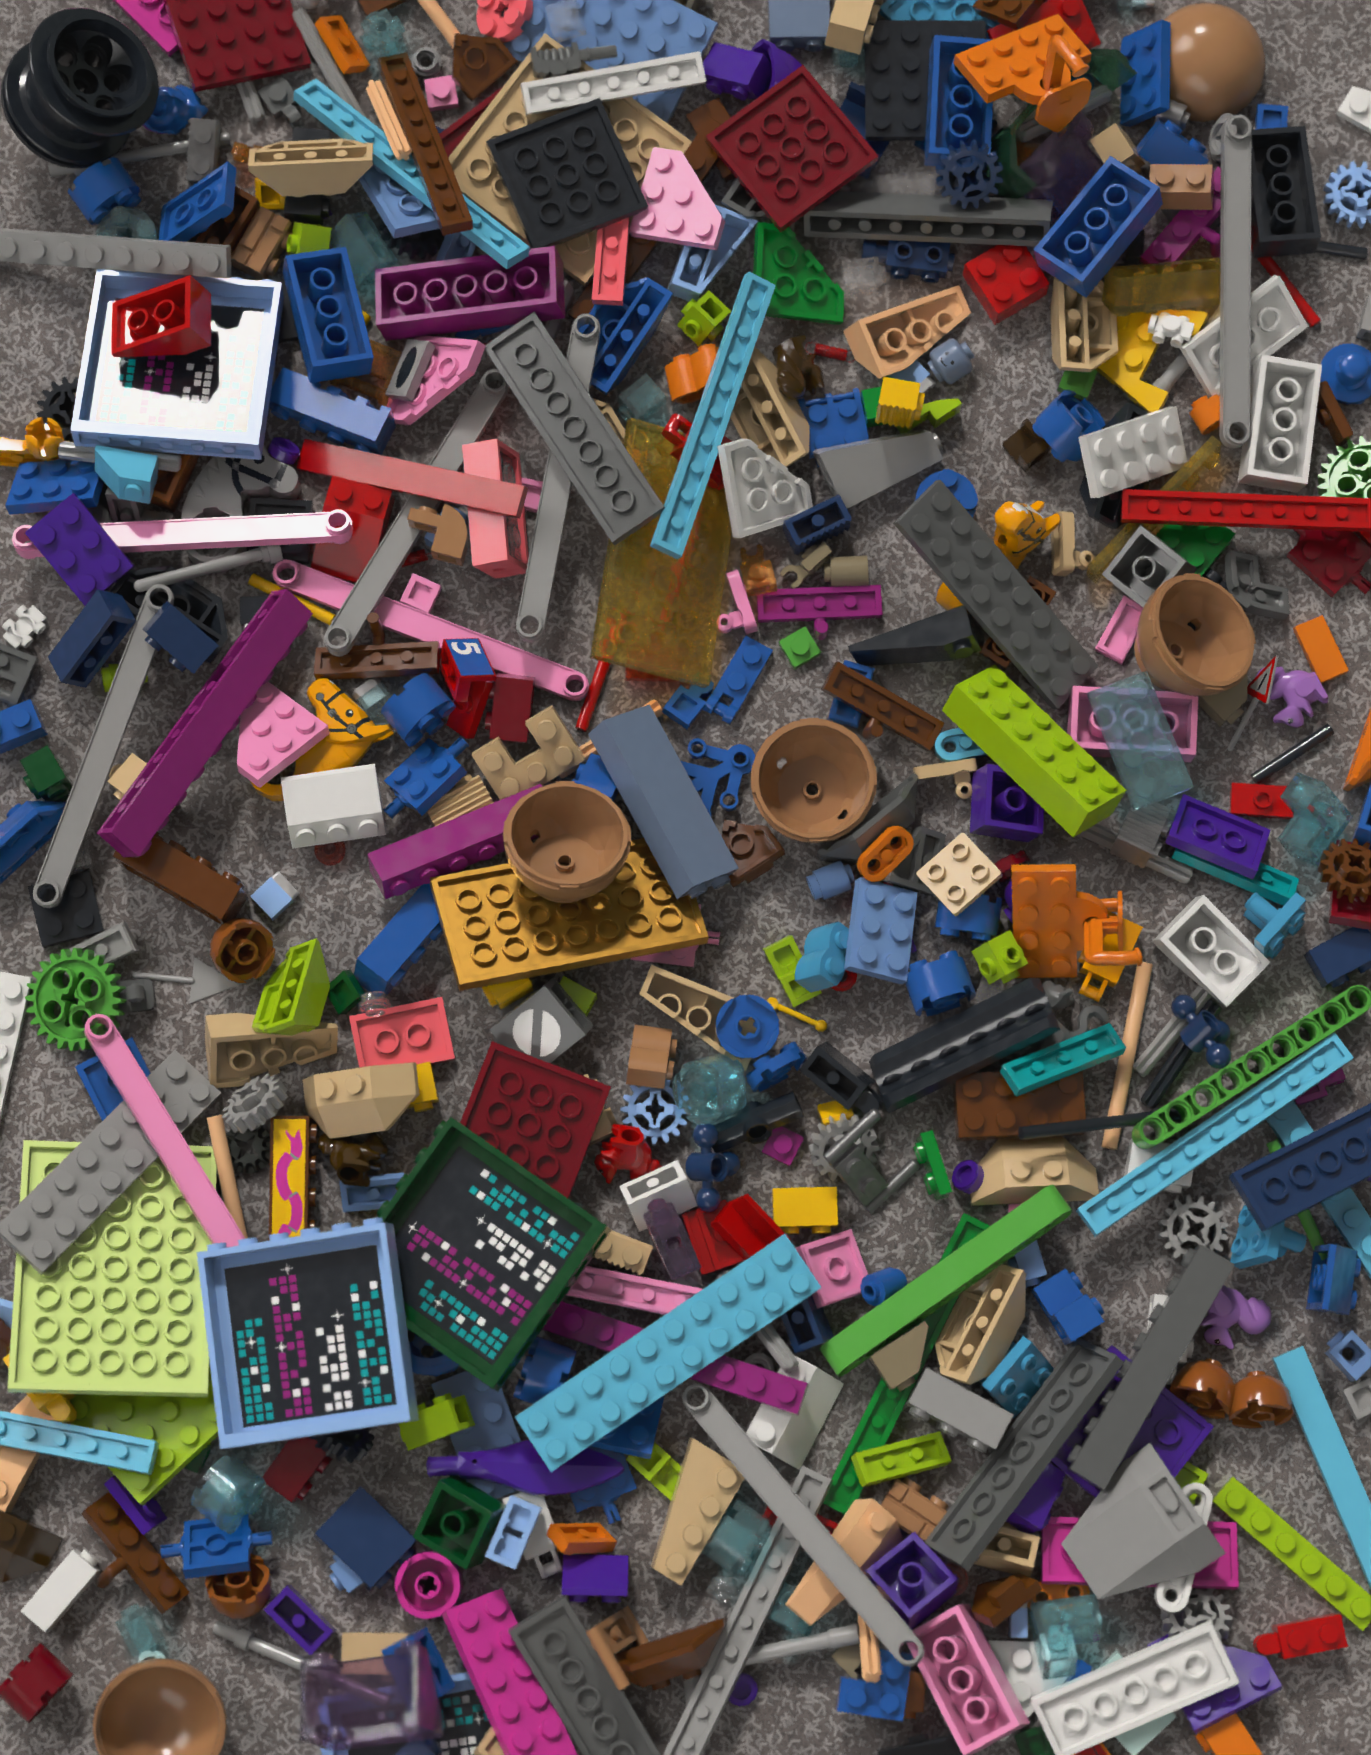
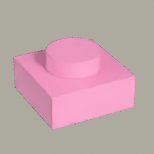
M452 75L424 79L430 112L459 107L456 85L452 80Z
M413 573L400 599V603L430 614L442 587Z

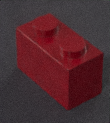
M504 673L496 675L495 681H492L494 683L488 699H493L492 711H487L485 719V730H490V739L499 737L501 740L527 743L530 731L525 721L532 716L536 677Z
M308 1437L288 1440L260 1480L291 1503H295L297 1499L303 1501L314 1486L310 1483L316 1472L323 1474L333 1458L326 1456L325 1451L321 1448L315 1447L316 1440L309 1439Z

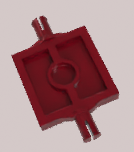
M1293 529L1300 538L1297 545L1286 557L1331 598L1342 587L1350 583L1355 585L1364 595L1371 589V583L1360 574L1364 564L1371 558V548L1352 531Z

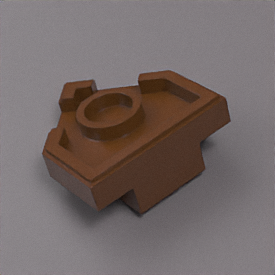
M457 33L454 35L452 80L471 102L518 62L499 38L468 36L467 34Z
M724 819L722 838L739 868L729 876L731 880L729 883L733 888L743 881L749 884L774 867L773 862L786 854L784 848L768 826L757 824L752 826Z
M1020 1573L977 1585L971 1611L976 1621L995 1628L1040 1593L1042 1588L1038 1580Z

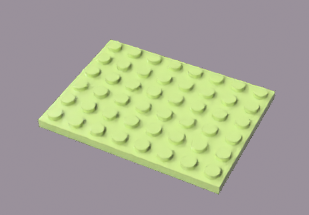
M24 1140L20 1202L81 1142ZM188 1145L216 1190L217 1167L213 1147ZM159 1157L42 1275L16 1252L8 1392L182 1397L208 1396L209 1352L197 1252L207 1251V1245L212 1243Z

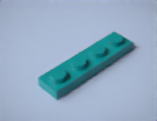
M1175 848L1172 856L1174 860L1252 893L1257 892L1260 896L1283 906L1295 894L1299 878L1261 862L1254 879H1250Z
M1108 1023L1003 1064L1000 1073L1017 1097L1123 1055L1126 1046L1112 1025Z

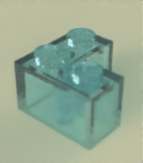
M1297 772L1280 796L1294 813V816L1277 840L1291 856L1318 867L1323 851H1328L1331 843L1335 844L1353 816L1325 782Z
M1095 1594L1031 1603L1029 1624L1042 1679L1074 1676L1078 1659L1075 1645L1100 1642L1103 1622Z

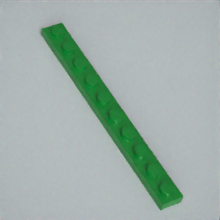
M963 1213L940 1261L990 1226ZM958 1296L910 1329L912 1330L924 1321L928 1325L920 1369L918 1373L913 1375L915 1381H917ZM881 1377L831 1478L833 1483L823 1504L845 1515L853 1501L859 1498L863 1488L861 1487L851 1457L857 1452L886 1444L916 1382L899 1392L897 1387L889 1390Z

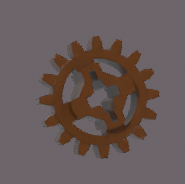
M1355 838L1352 844H1348L1345 839H1341L1339 846L1331 843L1328 851H1323L1318 872L1321 873L1320 882H1328L1327 892L1336 890V898L1340 899L1343 895H1346L1351 903H1353L1355 897H1359L1362 902H1366L1368 895L1371 896V850H1369V842L1361 846Z

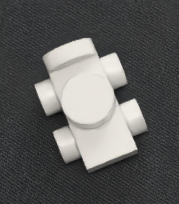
M1161 312L1159 316L1151 315L1148 333L1153 334L1152 340L1157 344L1164 343L1165 337H1171L1170 344L1173 347L1179 348L1184 340L1190 341L1195 323H1191L1186 316L1177 317L1167 312Z
M24 605L20 606L15 612L19 620L15 623L12 619H8L2 626L6 631L3 638L15 649H18L21 645L24 648L30 646L33 642L31 636L34 633L41 634L46 628V625L43 623L47 619L46 616L33 605L29 609Z

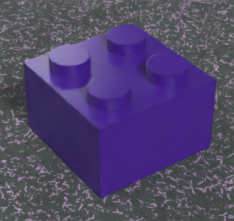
M986 764L973 772L970 817L971 834L1029 842L1043 834L1044 809L1001 767Z
M915 1532L865 1570L866 1577L911 1630L956 1594L958 1577Z

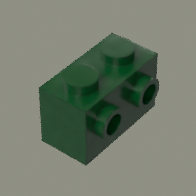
M48 745L20 760L28 774L23 779L37 800L43 798L45 801L64 802L68 799L73 783L58 757Z

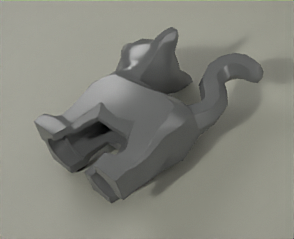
M1046 981L1042 984L1054 1013L1074 1004V998L1070 997L1073 993L1071 988L1065 990L1061 985H1056L1051 981ZM1090 1004L1084 1007L1078 1015L1076 1030L1070 1032L1058 1021L1060 1031L1037 1041L1029 1049L1023 1048L1017 1052L1018 1057L1021 1058L1090 1031V1019L1093 1016L1106 1023L1110 1019L1109 1013L1101 1005Z

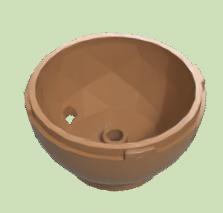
M1185 573L1165 581L1149 596L1140 613L1134 651L1140 670L1155 686L1166 691H1174L1179 694L1197 697L1217 695L1238 685L1246 677L1251 666L1256 641L1249 619L1231 593L1208 578L1201 577V574ZM1189 622L1194 624L1196 627L1195 631L1187 625Z
M805 718L793 721L779 728L764 741L756 754L751 768L752 795L762 817L775 831L801 843L818 844L829 842L848 834L863 821L876 795V766L866 745L849 729L826 719ZM781 759H785L787 763L779 769L777 763ZM809 785H814L817 787L818 792L815 795H809L806 792V788ZM843 812H847V816L844 819H838Z
M556 781L553 784L537 788L519 799L510 810L504 822L503 841L506 858L516 877L527 888L550 901L571 903L601 892L617 877L630 851L631 829L621 809L608 796L591 787L577 784L575 781ZM533 835H537L539 838L533 844L530 838ZM561 863H566V864H569V865H568V866H562V865H560V864H561Z

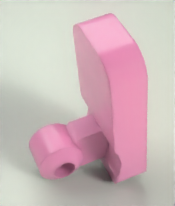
M735 570L726 573L737 611L731 612L729 615L721 614L717 617L716 627L718 631L729 633L732 629L744 627L746 635L758 631L739 571Z

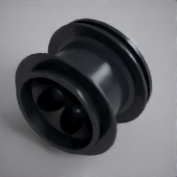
M87 8L63 9L45 18L34 31L30 43L24 45L14 54L7 66L1 84L2 108L8 124L18 139L40 158L61 167L75 169L88 168L100 161L102 163L118 153L127 142L130 133L144 125L151 117L159 96V80L156 67L141 40L117 19L105 13Z

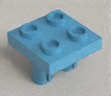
M1257 892L1244 905L1247 909L1244 912V917L1262 930L1255 937L1254 946L1266 958H1275L1284 947L1282 941L1290 933L1294 936L1305 923L1303 918L1306 915V900L1297 892L1278 910Z
M1244 1205L1238 1216L1239 1227L1236 1238L1231 1246L1232 1257L1230 1262L1235 1264L1234 1267L1243 1269L1277 1260V1258L1285 1255L1287 1249L1295 1253L1301 1252L1306 1245L1307 1238L1305 1235L1285 1227V1221L1262 1233L1247 1206Z
M1022 1336L1017 1344L1012 1341L1004 1359L989 1376L979 1381L983 1382L982 1387L999 1406L1012 1413V1418L1015 1419L1025 1409L1054 1368L1036 1346L1026 1337Z

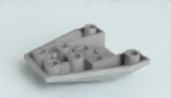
M1150 1443L1121 1463L1105 1490L1100 1491L1061 1543L1098 1599L1199 1572L1226 1554Z

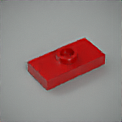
M471 682L467 702L454 701L456 708L450 713L446 725L466 739H474L494 682Z
M1234 782L1230 784L1229 813L1236 816L1278 819L1293 818L1294 787Z

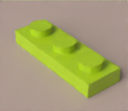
M940 1431L857 1452L851 1457L862 1488L946 1466L951 1462Z

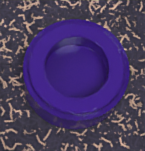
M282 437L273 438L268 447L270 455L285 464H295L300 455L299 448L290 440Z
M972 1160L960 1162L952 1174L953 1185L967 1194L977 1191L984 1180L982 1166Z
M741 1673L729 1698L732 1704L746 1706L755 1699L757 1684L752 1676L747 1673Z

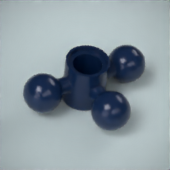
M1185 994L1177 996L1171 1004L1172 1013L1178 1019L1187 1020L1189 1023L1180 1031L1182 1041L1197 1053H1200L1206 1047V1060L1211 1067L1216 1069L1226 1067L1231 1061V1051L1224 1045L1229 1040L1231 1034L1228 1024L1218 1020L1214 1015L1205 1010L1196 1015L1197 1005L1195 1000Z
M704 1122L698 1124L693 1131V1140L701 1148V1153H691L686 1160L685 1169L690 1180L702 1182V1188L696 1195L697 1206L704 1212H712L721 1203V1195L713 1187V1182H722L726 1177L735 1175L740 1168V1160L735 1153L730 1151L712 1153V1146L718 1140V1131L713 1124Z

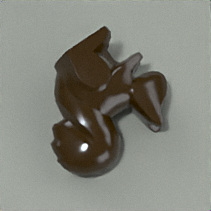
M805 335L792 337L779 344L772 351L778 369L777 384L780 391L790 399L803 397L806 388L811 395H815L816 387L821 389L825 387L823 371L820 366L814 364L816 354H807L802 346L806 341Z
M376 1132L370 1133L364 1143H353L352 1136L329 1139L325 1133L318 1139V1149L322 1150L324 1155H330V1164L337 1171V1176L344 1185L369 1187L371 1180L365 1174L366 1171L380 1170L381 1165L375 1161L383 1159L388 1155L386 1144L377 1136Z

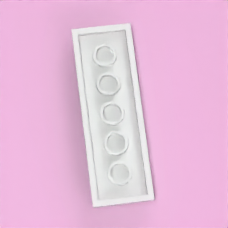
M1209 1620L1031 1697V1703L1055 1755H1073L1239 1683V1679L1212 1621Z

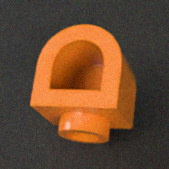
M1215 394L1210 398L1205 395L1192 403L1193 409L1189 415L1202 435H1206L1220 427V395Z

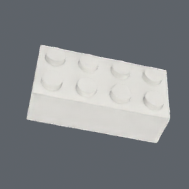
M1263 354L1252 364L1250 379V436L1248 441L1242 445L1238 483L1298 493L1308 484L1322 370L1321 364Z

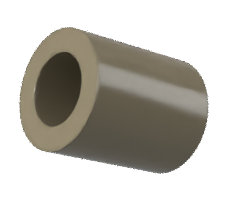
M867 556L829 557V563L823 565L824 582H830V587L863 586L869 584Z

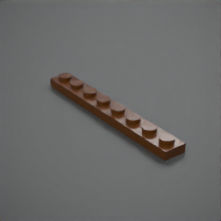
M408 53L378 58V68L396 115L412 149V157L442 235L472 230L473 220Z
M711 117L684 152V156L701 183L704 182L720 160L719 156L706 142V135L721 125ZM629 233L625 284L632 281L660 241L632 237ZM593 279L568 312V316L574 320L581 314H589L595 304H592Z

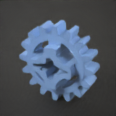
M1351 161L1348 169L1341 164L1337 169V174L1332 172L1328 178L1330 183H1326L1323 189L1328 194L1325 195L1323 203L1331 204L1327 213L1333 214L1336 212L1338 214L1336 218L1337 223L1345 219L1347 220L1348 228L1352 226L1353 222H1357L1359 228H1363L1366 220L1371 224V208L1367 210L1368 203L1371 202V171L1367 169V162L1365 161L1361 167H1356L1355 162ZM1347 179L1346 186L1338 190L1339 184Z
M666 1080L664 1089L645 1086L638 1088L635 1085H631L630 1088L633 1095L623 1096V1100L629 1104L620 1108L621 1113L628 1114V1117L622 1121L623 1125L631 1124L633 1127H638L644 1135V1140L647 1137L651 1138L652 1146H656L658 1138H662L665 1144H668V1135L671 1133L679 1137L678 1125L682 1127L687 1125V1122L681 1117L682 1115H688L690 1109L682 1107V1104L688 1101L687 1096L679 1097L677 1095L681 1087L678 1085L673 1089L670 1088V1080ZM650 1091L649 1098L643 1103L635 1104L636 1100L643 1093ZM661 1091L671 1096L675 1105L667 1104L661 1097ZM655 1096L657 1097L659 1109H664V1112L658 1114L656 1125L653 1124L651 1113L646 1112V1109L652 1107ZM635 1117H643L649 1124V1131L642 1128L637 1123ZM667 1118H675L668 1128L660 1131V1125Z

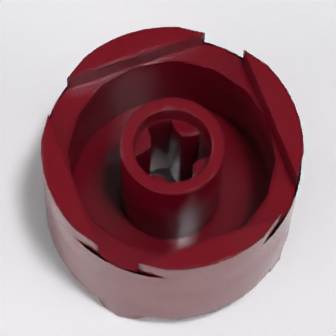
M42 1643L38 1644L27 1656L30 1661H20L9 1673L12 1680L7 1678L0 1685V1698L27 1723H30L74 1676Z

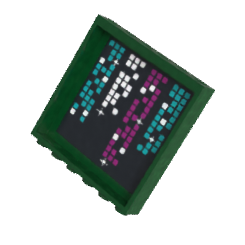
M450 1116L447 1122L442 1121L433 1134V1137H435L428 1148L424 1147L418 1153L414 1160L415 1167L409 1175L406 1173L401 1177L395 1187L397 1190L391 1201L386 1200L381 1205L376 1216L382 1218L383 1223L394 1224L407 1328L490 1388L499 1392L612 1230Z

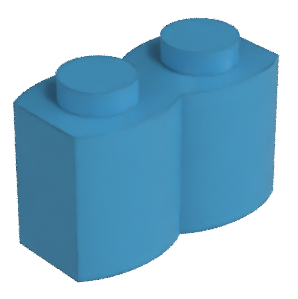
M838 921L814 928L809 932L805 940L804 955L798 961L795 969V981L810 993L836 986L841 981L845 971L844 965L849 929Z

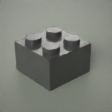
M1140 525L1102 575L1141 607H1144L1149 596L1165 581L1185 573L1194 574L1197 568L1156 535Z

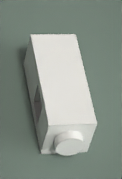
M78 1549L72 1550L22 1608L21 1612L44 1632H50L102 1571L96 1566L99 1560L86 1549L82 1552Z

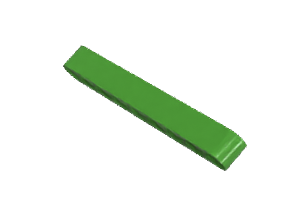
M1354 985L1138 1122L1132 1130L1133 1142L1142 1149H1151L1368 1011L1371 1008V991L1363 985ZM1350 995L1356 996L1359 999L1360 1008H1355L1350 1004ZM1325 1011L1332 1013L1334 1016V1025L1325 1021ZM1299 1027L1305 1028L1308 1031L1309 1041H1305L1299 1036ZM1274 1043L1279 1044L1283 1048V1057H1278L1274 1053ZM1248 1060H1253L1257 1063L1259 1067L1258 1074L1248 1070ZM1222 1076L1232 1080V1090H1227L1222 1086ZM1196 1092L1206 1096V1107H1202L1196 1102ZM1170 1109H1175L1181 1114V1123H1175L1170 1119ZM1144 1125L1154 1129L1156 1133L1155 1140H1149L1144 1136Z
M1053 1184L1045 1187L828 1340L820 1348L821 1353L838 1377L847 1374L1071 1215L1072 1209Z

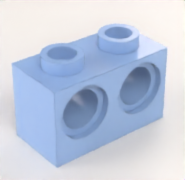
M510 1495L485 1557L516 1570L542 1507Z

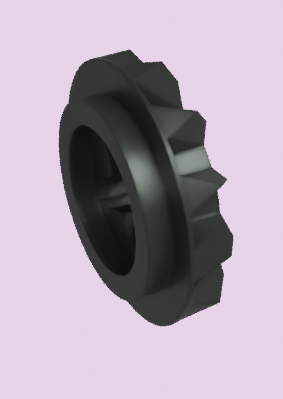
M259 1126L253 1131L248 1128L242 1134L239 1131L234 1133L232 1129L226 1133L235 1171L251 1174L260 1171L269 1163L270 1135L263 1127ZM256 1136L252 1147L259 1155L255 1156L254 1154L246 1153L239 1160L242 1148L236 1142L237 1139L247 1143Z

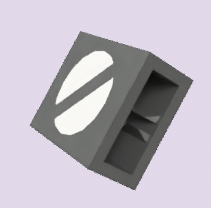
M552 977L498 1020L490 1031L496 1043L551 1063L584 1037L594 1025L556 979Z

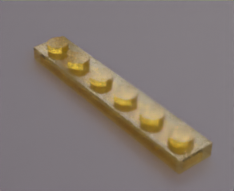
M1212 435L1160 490L1192 491L1201 479L1199 477L1206 468L1208 470L1213 469L1220 461L1222 443ZM1128 523L1087 566V576L1095 584L1102 577L1105 578L1102 573L1141 525L1150 532H1153L1158 524Z

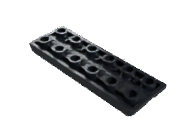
M1029 978L874 1054L869 1063L888 1113H892L1061 1029L1039 978Z

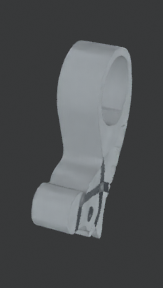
M264 445L261 460L213 456L191 486L183 506L181 519L245 516L244 506L246 501L250 500V497L268 498L273 496L275 499L296 500L301 492L297 472L293 467L270 457ZM232 547L226 553L215 557L201 555L194 549L186 550L192 563L196 565L245 552L247 547ZM230 569L222 570V571L215 572V573L225 572V571H228V570H230Z

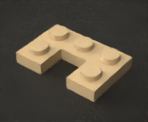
M553 705L525 721L526 726L540 748L519 761L515 762L499 737L472 752L473 759L500 800L536 785H544L585 760L584 754Z

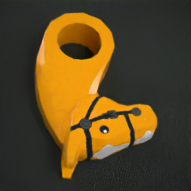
M1007 501L1001 505L994 515L997 524L993 537L994 543L1016 569H1018L1028 552L1039 545L1060 523L1058 513L1047 518L1039 514L1045 506L1043 501H1036L1030 506L1025 503ZM943 582L938 589L936 597L938 604L946 611L962 606L963 604Z
M327 678L315 680L308 687L307 695L316 710V717L328 725L330 734L295 760L296 767L293 776L355 767L373 743L394 735L391 725H375L364 710ZM252 783L259 795L271 801H284L281 784L266 783L259 788Z

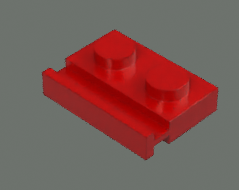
M726 1199L721 1201L720 1206L715 1211L704 1212L698 1208L682 1214L701 1276L745 1261L711 1225L712 1221L727 1203Z

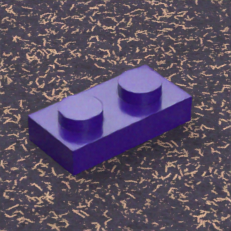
M115 1475L104 1483L143 1535L158 1527L167 1519L157 1501L151 1498L144 1506L139 1504Z

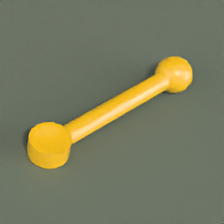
M774 997L767 999L774 1010L777 1009L813 1025L818 1032H824L827 1029L826 1021H817L783 1006Z

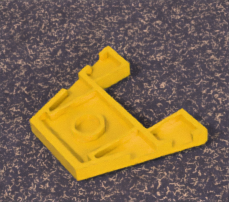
M1116 304L1118 352L1098 366L1096 370L1113 385L1116 384L1128 395L1130 400L1135 404L1138 403L1148 413L1162 409L1169 397L1168 391L1141 381L1159 344L1153 342V334L1148 333L1151 315L1159 316L1161 312H1167L1177 317H1188L1191 323H1195L1192 338L1203 329L1208 320V313Z

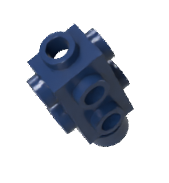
M864 239L861 264L873 265L874 262L884 263V272H890V277L894 279L906 280L909 278V275L921 276L922 282L938 283L939 278L945 279L947 271H953L955 253H949L950 243L888 240L887 245L876 244L874 240ZM898 250L908 251L909 254L907 256H901L898 253ZM928 253L938 254L939 258L932 260L929 258Z

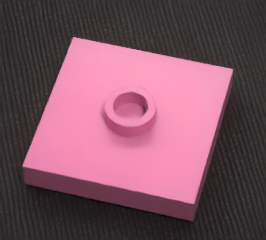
M852 1229L795 1248L822 1287L812 1294L817 1309L862 1294L860 1289L861 1281L868 1275Z

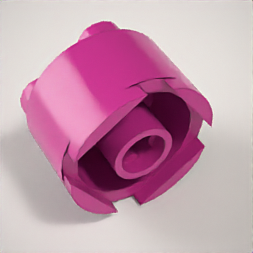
M424 1551L410 1557L399 1568L395 1579L397 1598L404 1610L422 1619L439 1617L444 1611L453 1608L458 1602L463 1589L462 1574L458 1565L436 1551ZM432 1576L434 1578L433 1583L437 1585V1590L432 1589L429 1593H426L424 1591L425 1585L421 1584V1580H426Z

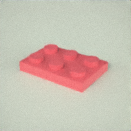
M443 997L349 1016L359 1068L402 1063L420 1064L425 1062H431L433 1065L456 1060Z

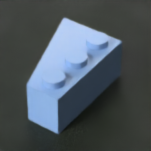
M715 205L725 220L718 250L682 246L668 286V290L673 292V296L686 301L694 298L697 301L752 232L758 220L747 219L739 213Z

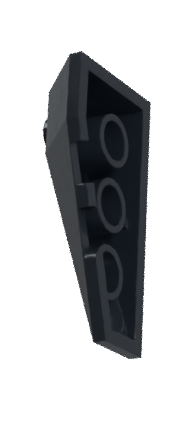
M962 605L849 645L848 648L855 661L864 666L940 662L967 658L971 654L981 651L985 638L972 615Z

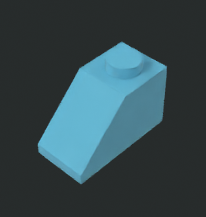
M96 445L95 472L119 499L150 504L158 479V456Z

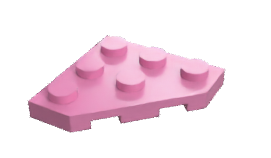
M653 147L641 188L648 204V209L633 216L629 229L630 235L637 238L718 250L725 220L682 151Z
M433 336L415 337L414 340L431 342L435 345V349L413 401L389 399L387 407L392 408L395 424H413L472 377L480 364L486 346L478 340Z
M270 682L261 685L256 692L257 698L254 703L247 709H244L240 715L237 754L238 772L259 788L330 734L327 724Z

